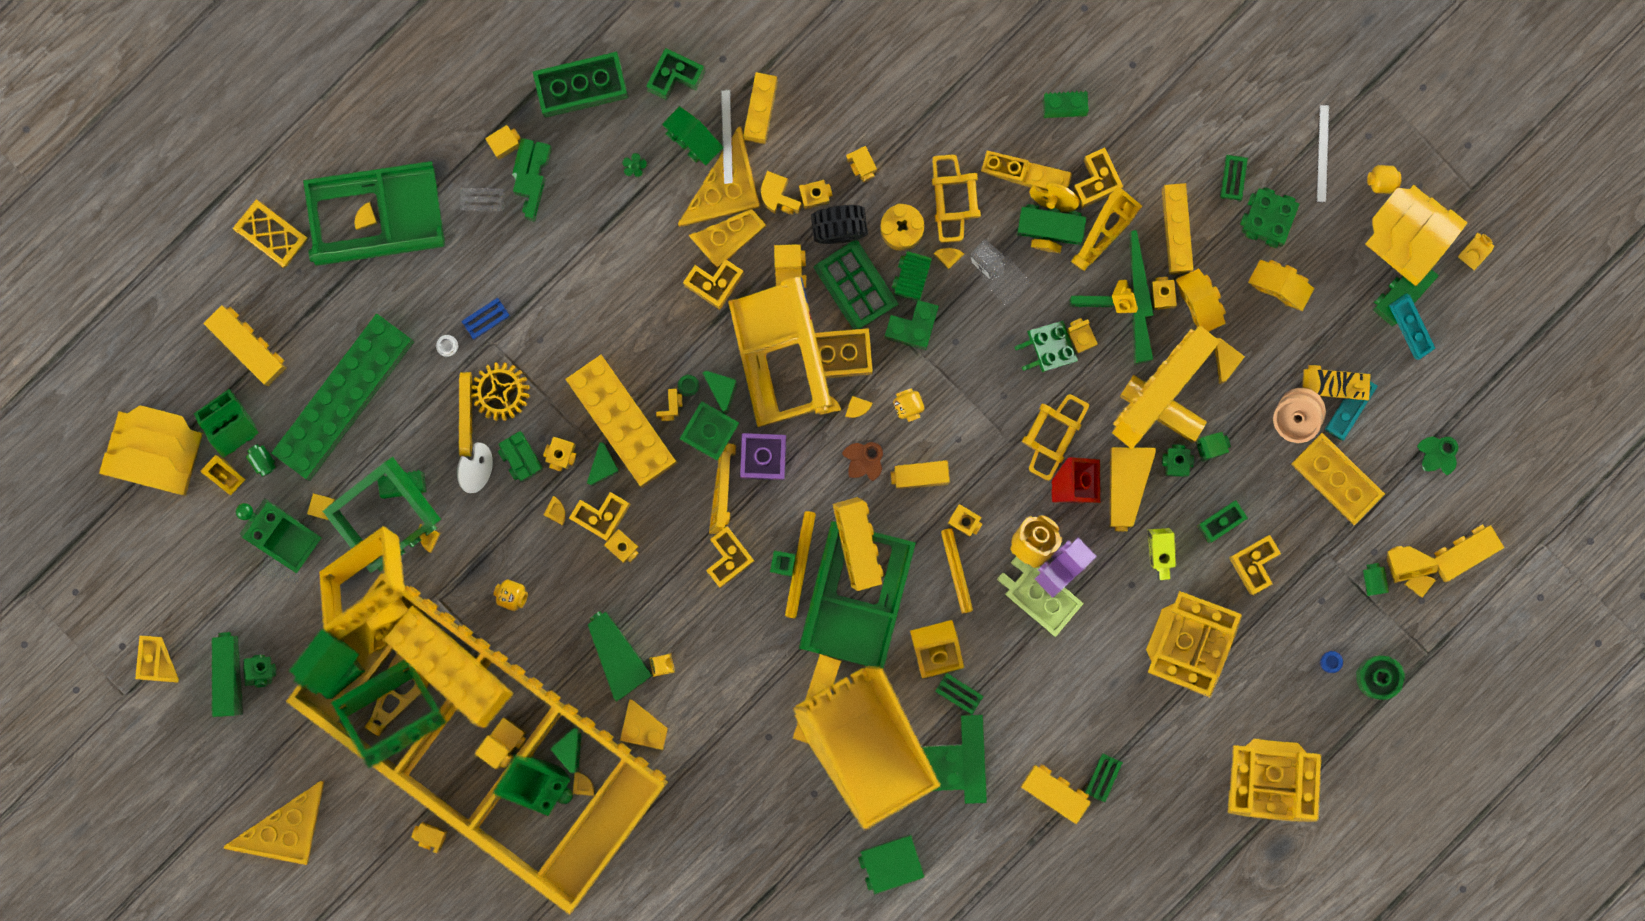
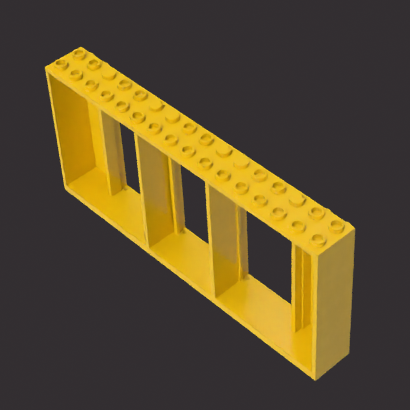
M385 573L379 575L363 598L386 583ZM404 585L405 594L400 598L408 610L413 606L426 612L478 651L480 655L476 660L486 669H488L491 663H494L551 706L545 717L516 754L517 756L531 758L560 717L564 715L622 759L539 872L480 828L483 821L501 798L494 795L493 791L505 771L469 819L409 775L446 724L415 742L398 766L389 759H385L380 764L373 766L568 914L572 913L668 784V781L665 780L667 776L658 769L651 770L647 767L649 763L640 756L635 758L630 754L631 749L623 743H615L612 740L614 737L604 729L599 731L595 728L596 723L590 718L580 717L575 707L569 703L564 705L559 701L561 697L555 692L544 690L542 688L543 683L534 677L528 678L524 675L526 671L519 665L509 664L507 656L500 651L493 652L489 649L491 645L482 638L476 639L473 637V631L468 627L454 623L456 619L447 612L438 611V605L430 599H422L419 596L421 592L416 588ZM354 629L341 640L360 654L357 657V661L365 669V672L333 699H326L321 693L315 695L306 686L303 688L298 685L286 702L362 758L345 727L339 723L340 718L331 702L372 679L393 648L388 645L369 654L357 637L356 629ZM446 699L439 710L448 723L458 708ZM360 738L366 750L371 748L369 744Z

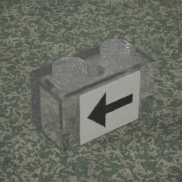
M986 239L970 254L972 264L990 281L994 277L998 279L1004 273V267L1006 266L1005 257Z

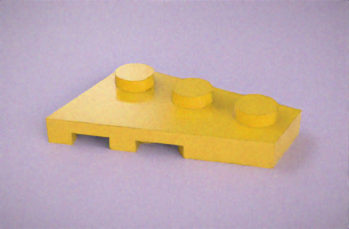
M750 209L726 221L690 234L689 237L718 269L725 259L728 260L763 230L766 224Z

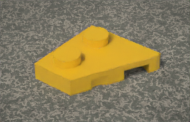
M139 636L135 679L179 682L162 637Z
M629 699L620 741L663 750L668 728L634 700Z

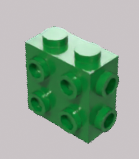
M1263 187V189L1259 188L1256 193H1251L1247 205L1250 206L1248 214H1243L1240 225L1243 226L1241 232L1245 233V237L1257 241V239L1266 241L1265 244L1270 247H1282L1286 242L1300 203L1295 202L1296 199L1288 195L1278 196L1272 189Z

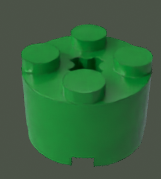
M1383 655L1365 659L1356 671V681L1359 689L1371 699L1387 700L1395 697L1401 691L1405 680V673L1400 663L1391 657ZM1377 673L1384 674L1383 682L1376 680L1378 677Z

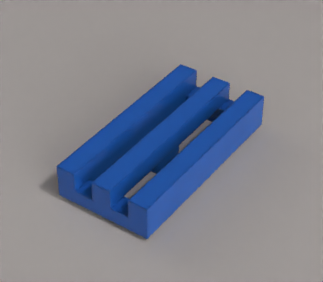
M496 298L461 322L473 340L509 318L510 315L499 298ZM494 306H499L498 308H496L495 310H493L492 312H490L489 314H487L471 326L468 324L471 321L478 318L479 316H481L482 314H484L485 312H487L488 310H490L491 308H493ZM502 311V316L474 333L473 330Z

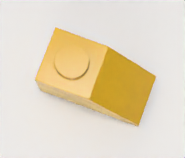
M1410 546L1394 547L1388 551L1386 558L1394 583L1437 573L1439 565L1436 559Z

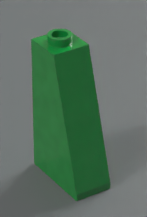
M599 611L590 618L592 622L588 624L613 698L618 702L651 678L653 674L607 612L602 614Z
M231 632L218 633V637L212 638V717L243 715L238 636H232Z

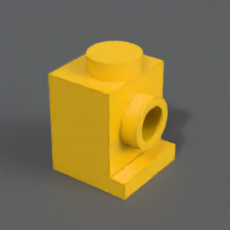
M866 146L846 155L847 162H853L850 164V167L855 176L859 175L863 182H867L875 177L874 174L877 173V168Z
M824 180L799 185L805 210L830 203L829 197L833 196L830 184L825 185ZM818 189L821 192L820 195L814 196L812 194L813 190Z
M960 504L947 523L969 537L972 533L977 535L983 525L979 522L982 517ZM964 518H968L970 520L969 526H964L962 524V520Z
M423 822L419 826H415L411 838L419 842L418 846L429 850L431 847H434L433 852L439 853L448 831Z

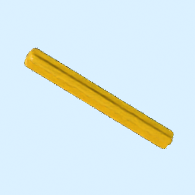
M811 511L804 512L785 616L793 619L797 617L816 514Z

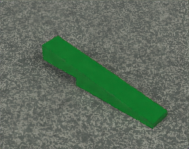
M1137 230L1130 232L1129 237L1131 289L1138 307L1137 312L1132 313L1134 365L1152 362L1153 360L1146 319L1152 318L1153 310Z

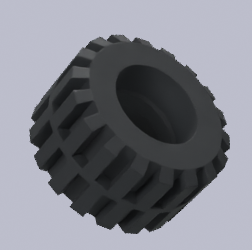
M833 206L817 210L811 214L814 242L820 244L844 243L858 240L868 235L865 208L862 206Z

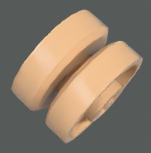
M1295 388L1286 392L1275 409L1273 417L1275 429L1287 441L1294 443L1308 442L1321 429L1326 414L1325 403L1311 389Z

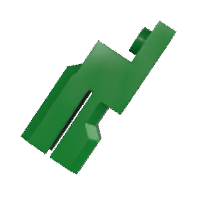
M521 138L512 173L516 179L513 192L515 195L529 198L528 201L525 200L522 213H525L527 220L536 221L545 184V178L540 176L541 169L548 165L552 147L537 141L534 144L533 140Z

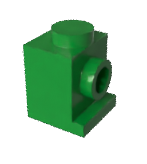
M774 550L770 572L792 577L796 554Z

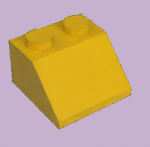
M953 620L910 630L922 679L964 668Z

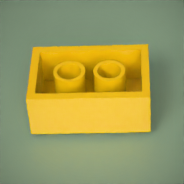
M869 328L815 333L825 378L872 375Z

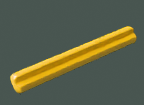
M952 528L944 529L941 531L960 609L963 614L973 611L954 533Z

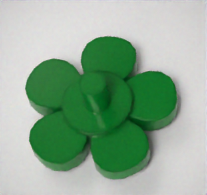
M633 153L631 159L625 157L622 161L626 167L624 168V173L627 176H631L634 173L635 177H640L643 174L642 169L647 167L646 160L641 159L638 153Z

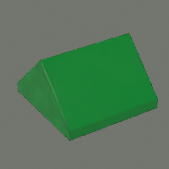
M709 371L703 372L725 415L728 414L738 385L737 381Z
M574 728L550 748L570 773L579 772L581 728Z

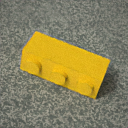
M755 73L743 134L746 141L766 144L778 82L777 76Z
M1481 524L1471 530L1473 533L1471 536L1465 538L1463 535L1454 540V546L1449 549L1443 547L1434 552V559L1439 564L1437 572L1443 582L1450 581L1504 548L1491 525L1484 527Z
M1041 764L1039 767L1034 765L1020 787L1077 824L1091 803L1087 800L1089 795L1080 789H1077L1076 792L1068 787L1070 785L1068 781L1060 776L1058 779L1050 775L1052 771Z

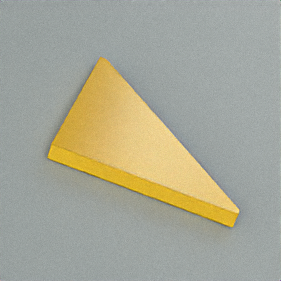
M737 127L731 138L733 183L724 184L722 151L719 159L679 220V227L760 208L741 127Z
M319 781L255 826L224 845V849L308 865L325 781Z

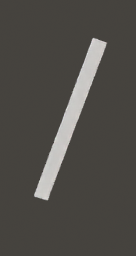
M730 90L721 91L724 184L733 183Z
M1320 105L1317 202H1326L1329 106Z

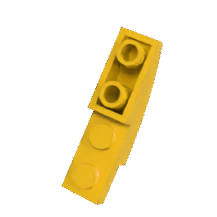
M988 150L981 172L1030 188L1037 186L1045 191L1048 190L1046 188L1048 182L1069 188L1072 177L1071 172L1030 163L1025 159Z

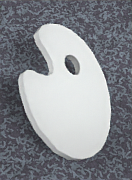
M480 442L475 443L473 446L474 456L472 460L462 456L458 463L457 479L459 486L467 493L480 491L491 475L493 466L492 453L489 447ZM483 456V462L479 463V458Z

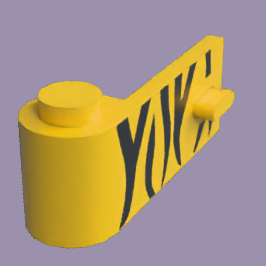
M1308 365V369L1303 370L1302 388L1311 389L1321 398L1334 397L1368 401L1370 374L1321 370V366Z

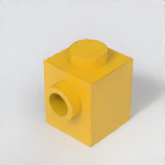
M508 125L485 138L498 160L517 150L520 145L518 141L521 140L515 128L510 130Z
M1168 277L1155 278V281L1150 284L1153 310L1175 308L1177 303L1174 280H1169Z
M619 529L604 544L623 563L627 561L631 563L639 554L637 552L639 546Z

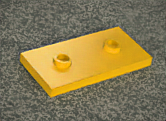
M1323 433L1291 463L1353 525L1385 495Z

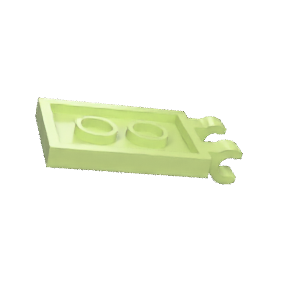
M1016 556L1011 563L1023 572L1020 577L1014 582L1005 573H1002L997 580L1009 589L1005 593L1009 599L1056 637L1084 603L1065 587L1052 598L1035 580L1040 574L1038 571L1040 566L1034 568L1022 562Z

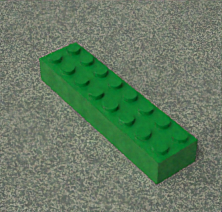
M376 313L271 454L303 478L311 481L415 341Z

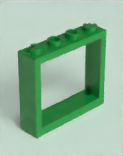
M392 457L323 510V513L351 549L363 540L341 513L340 509L384 474H387L425 523L399 543L401 556L406 553L404 550L406 546L409 545L412 548L422 540L419 536L423 533L428 536L437 529L435 524L441 518L394 457ZM383 556L366 566L370 573L376 569L380 572L384 569Z
M405 659L331 702L369 769L447 723L417 671ZM414 679L432 712L366 750L348 716L407 681Z

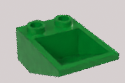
M266 498L263 499L255 512H253L252 506L247 503L239 504L235 511L236 516L240 520H249L240 532L241 537L296 574L322 538ZM269 513L274 514L272 520L266 519ZM260 531V537L254 538V533Z
M517 755L514 756L493 791L494 795L546 816H549L557 801L560 804H568L573 798L571 789L566 787L571 779L562 767L545 760Z

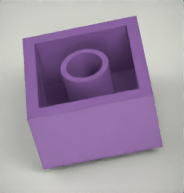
M742 433L740 478L785 480L786 435Z

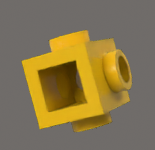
M553 437L551 445H546L543 457H546L545 462L550 464L549 468L562 472L563 468L568 469L569 465L573 466L577 455L573 453L576 444ZM559 452H563L561 458H557Z

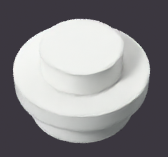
M443 335L438 339L436 349L442 356L450 357L457 352L458 342L451 335Z

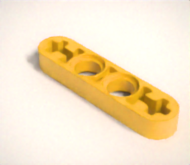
M460 372L459 374L460 457L472 456L471 372Z

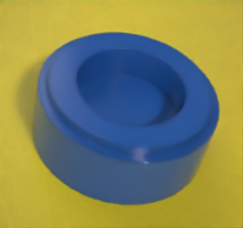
M1328 651L1322 655L1320 665L1325 672L1336 673L1343 666V658L1335 651Z

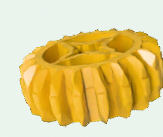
M496 362L494 363L495 370H492L487 365L488 373L485 374L482 370L479 371V374L483 376L481 380L478 377H474V381L479 383V385L471 386V389L477 390V393L471 394V397L479 398V400L473 404L476 407L482 405L478 410L481 414L487 410L486 418L489 419L494 413L493 418L495 421H498L499 415L502 416L503 421H507L508 413L513 419L515 418L514 410L520 414L522 413V410L518 407L520 404L525 407L527 406V403L522 401V399L530 398L529 394L524 393L525 390L530 389V386L522 384L528 379L526 377L519 379L523 372L518 370L514 374L516 368L514 365H511L509 370H507V363L504 362L502 369H500L499 364ZM496 375H508L515 381L502 384ZM491 379L492 389L484 396L485 384ZM497 385H499L502 389L504 387L506 388V390L503 391L504 399L500 395L495 396L498 392ZM518 387L517 397L511 405L509 394L514 388ZM500 400L505 408L494 409L489 407L487 402Z

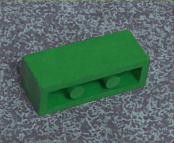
M1026 204V207H1022L1020 211L1017 236L1081 246L1086 217L1076 211H1069V214L1060 213V209L1048 208L1046 211L1040 210L1037 205Z
M1431 269L1416 286L1404 276L1400 279L1396 277L1388 285L1391 288L1386 295L1381 293L1374 301L1376 306L1373 311L1393 327L1397 322L1389 305L1404 294H1409L1415 304L1439 275Z

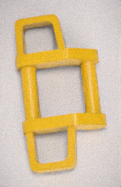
M956 155L934 156L932 159L934 177L932 178V186L935 187L937 211L935 222L938 225L939 242H961L964 238V220L981 217V212L978 210L976 190L978 176L977 173L961 175ZM952 160L956 176L938 177L937 162ZM967 183L969 211L945 213L943 185ZM960 221V235L958 237H943L941 222Z
M1068 394L1057 410L1043 403L1040 405V412L1027 437L1024 436L1022 443L1035 450L1029 466L1031 473L1046 481L1052 479L1059 463L1062 464L1064 460L1063 455L1074 434L1082 426L1080 423L1089 408L1087 402ZM1068 400L1083 406V411L1077 422L1060 413ZM1047 416L1069 426L1056 452L1034 441ZM1038 453L1056 461L1049 475L1034 469Z

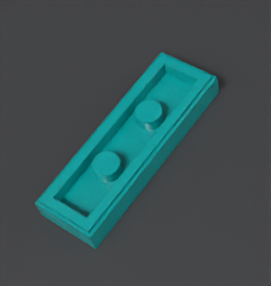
M1404 294L1391 303L1389 307L1414 358L1420 360L1433 351L1435 346L1411 296Z
M1371 381L1369 390V400L1378 387ZM1344 398L1324 430L1343 442L1368 401Z

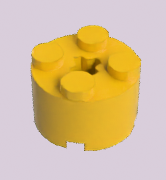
M907 204L892 206L882 217L881 236L884 242L894 250L912 249L922 239L924 232L923 217L913 206ZM898 224H906L907 231H898Z
M1046 516L1027 517L1012 537L1011 551L1022 562L1037 568L1046 561H1049L1060 547L1062 542V536L1060 537L1058 532L1060 529L1052 519Z

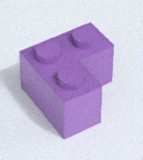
M1079 538L1073 543L1068 540L1053 554L1052 558L1054 560L1051 563L1046 561L1038 569L1040 574L1035 580L1053 598L1097 556Z

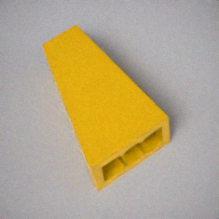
M1110 448L1109 527H1115V531L1127 532L1128 528L1134 525L1156 448Z

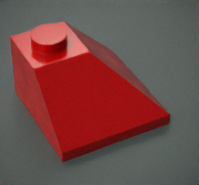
M1068 457L1052 479V502L1100 503V459Z

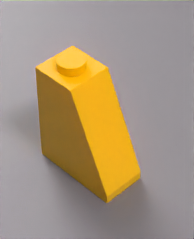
M948 460L899 465L894 467L895 471H890L891 484H896V489L949 484Z

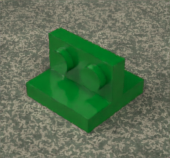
M701 401L682 433L680 440L718 461L740 423Z

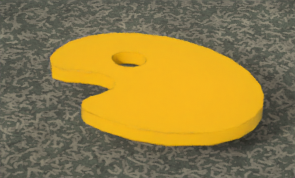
M1048 182L1046 184L1048 191L1042 190L1037 186L1030 188L1029 192L1032 199L1047 209L1056 208L1060 209V212H1069L1076 210L1079 206L1080 201L1077 195L1062 185Z

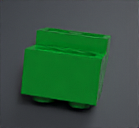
M230 389L193 413L199 426L204 430L208 441L223 458L235 452L237 448L259 434L253 420Z

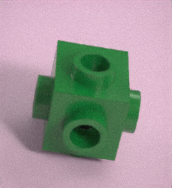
M1172 445V448H1168L1166 453L1162 454V466H1166L1165 476L1188 477L1190 475V468L1194 466V455H1190L1191 449H1185V445ZM1176 457L1181 460L1180 464L1175 461Z
M259 654L252 656V658L244 659L245 686L255 685L256 688H263L272 683V678L276 676L275 663L271 664V656L265 657V655Z

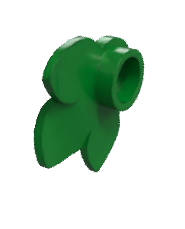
M1431 436L1419 442L1417 448L1425 453L1422 460L1423 471L1431 472L1441 468L1442 472L1448 476L1455 470L1457 466L1455 455L1458 452V443L1454 438L1443 437L1438 439ZM1444 444L1450 445L1449 452L1444 451Z

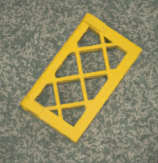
M257 199L233 227V230L283 268L288 266L296 253L308 240L306 236ZM259 208L267 215V218L255 219L254 213ZM270 220H274L284 227V231L271 232ZM267 221L269 232L256 234L255 222ZM246 223H252L253 235L248 234L242 229ZM287 233H291L298 238L295 244H288ZM284 234L286 245L273 247L272 235ZM269 236L270 248L260 243L257 237ZM286 249L287 254L281 259L274 253V250Z

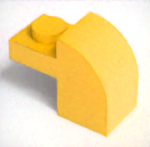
M767 171L761 186L762 200L766 208L774 214L778 206L782 207L781 211L793 215L794 212L799 214L802 206L801 202L783 196L788 179Z

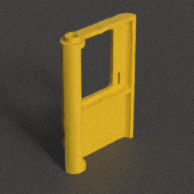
M802 277L782 281L779 286L739 299L729 300L728 303L757 427L771 425L814 411L816 414L829 411L828 407L832 406ZM799 344L812 394V402L780 412L766 355L770 352Z

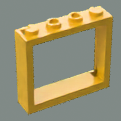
M383 526L319 572L323 626L326 632L340 640L405 594L399 536ZM383 555L386 583L342 613L340 585Z

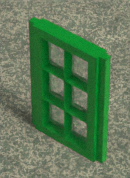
M858 240L850 242L813 266L853 330L862 329L899 305Z

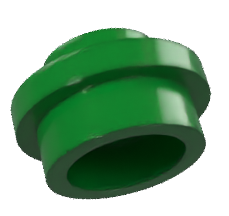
M684 375L678 381V390L684 396H693L699 390V381L693 375Z

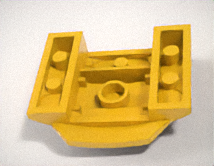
M1415 185L1410 189L1397 188L1372 218L1374 233L1365 245L1416 286L1458 237L1467 222L1452 209L1448 211L1435 199L1429 198Z
M139 405L129 413L118 411L99 474L186 496L203 433L191 430L183 416Z
M1179 591L1175 603L1161 610L1146 648L1151 660L1148 673L1211 698L1233 644L1242 614Z
M1255 738L1246 746L1234 745L1228 813L1261 819L1316 822L1319 812L1321 754L1307 753L1298 743Z

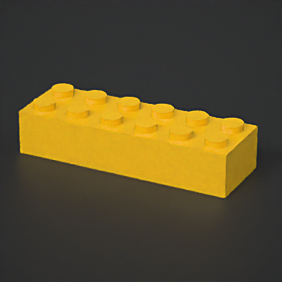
M1200 325L1195 331L1190 329L1180 344L1175 347L1170 356L1160 365L1155 374L1150 377L1144 387L1113 424L1116 427L1112 434L1133 449L1206 361L1220 341Z
M599 355L565 379L641 488L677 464V461L602 355Z
M412 606L384 639L388 645L475 725L485 728L513 695L506 686L426 613Z

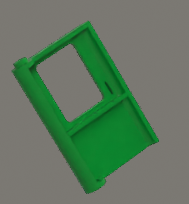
M432 161L303 180L313 244L312 249L308 250L310 262H314L315 266L445 247L437 184ZM369 193L376 194L382 230L380 235L330 243L323 242L317 207L319 201Z
M831 521L799 649L865 666L878 667L883 670L916 542L874 532L872 540L891 546L892 551L879 602L877 604H870L837 594L845 557L837 522Z

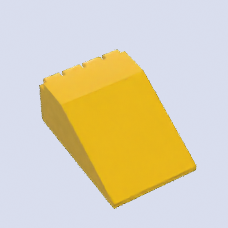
M867 666L865 669L861 668L851 674L850 678L853 683H850L849 679L845 677L831 685L833 694L829 688H826L813 695L814 705L808 698L793 708L796 713L795 717L810 747L863 829H867L940 786L882 668Z

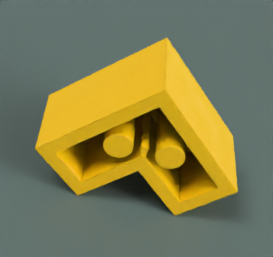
M1105 147L1085 156L1083 162L1091 178L1074 185L1073 191L1079 198V204L1083 209L1109 197L1117 186L1121 189L1123 188Z
M774 245L776 286L781 285V282L784 280L802 277L804 288H807L806 275H802V266H806L805 250H801V245Z
M726 259L714 276L694 265L684 280L683 285L721 310L744 276V271Z
M1259 260L1248 281L1259 292L1274 296L1286 306L1303 311L1315 289L1308 283L1309 280L1306 277L1296 274L1297 270L1289 265L1282 267L1281 264L1274 260H1269V262Z
M1198 268L1175 279L1180 295L1188 305L1193 322L1197 328L1200 325L1209 332L1226 324L1223 316L1226 314V311L1218 300L1221 298V295L1216 286L1212 287V282L1207 274L1203 275Z
M610 492L599 510L579 500L569 519L608 541L631 504Z
M728 526L710 539L723 556L706 570L719 588H722L755 562Z
M1268 535L1233 554L1229 559L1249 594L1254 595L1273 584L1262 564L1281 553L1271 535Z
M401 598L356 628V635L369 654L388 646L384 641L385 637L408 611Z
M503 717L491 735L487 736L480 745L475 755L495 769L507 767L514 758L511 755L515 748L520 749L525 743L526 738L524 736L527 732L508 718Z

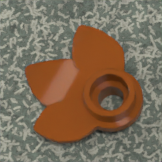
M875 442L865 445L854 443L842 452L844 457L851 460L848 469L850 478H859L867 474L868 478L874 481L880 476L882 472L880 460L883 457V450L879 444ZM871 449L875 450L876 456L869 457L868 451Z

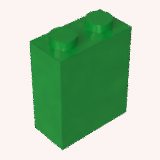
M321 629L289 671L295 676L294 681L303 688L306 686L315 695L321 693L327 697L360 654L346 642Z
M911 834L860 851L862 856H859L858 860L861 869L866 868L868 877L865 878L868 890L873 889L874 894L925 878Z

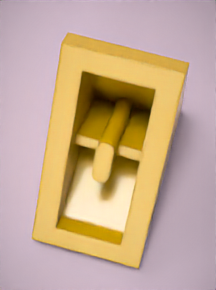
M1217 338L1220 343L1215 348L1219 384L1227 381L1245 356L1221 338Z
M217 455L201 470L206 477L230 496L245 481V478L227 461Z

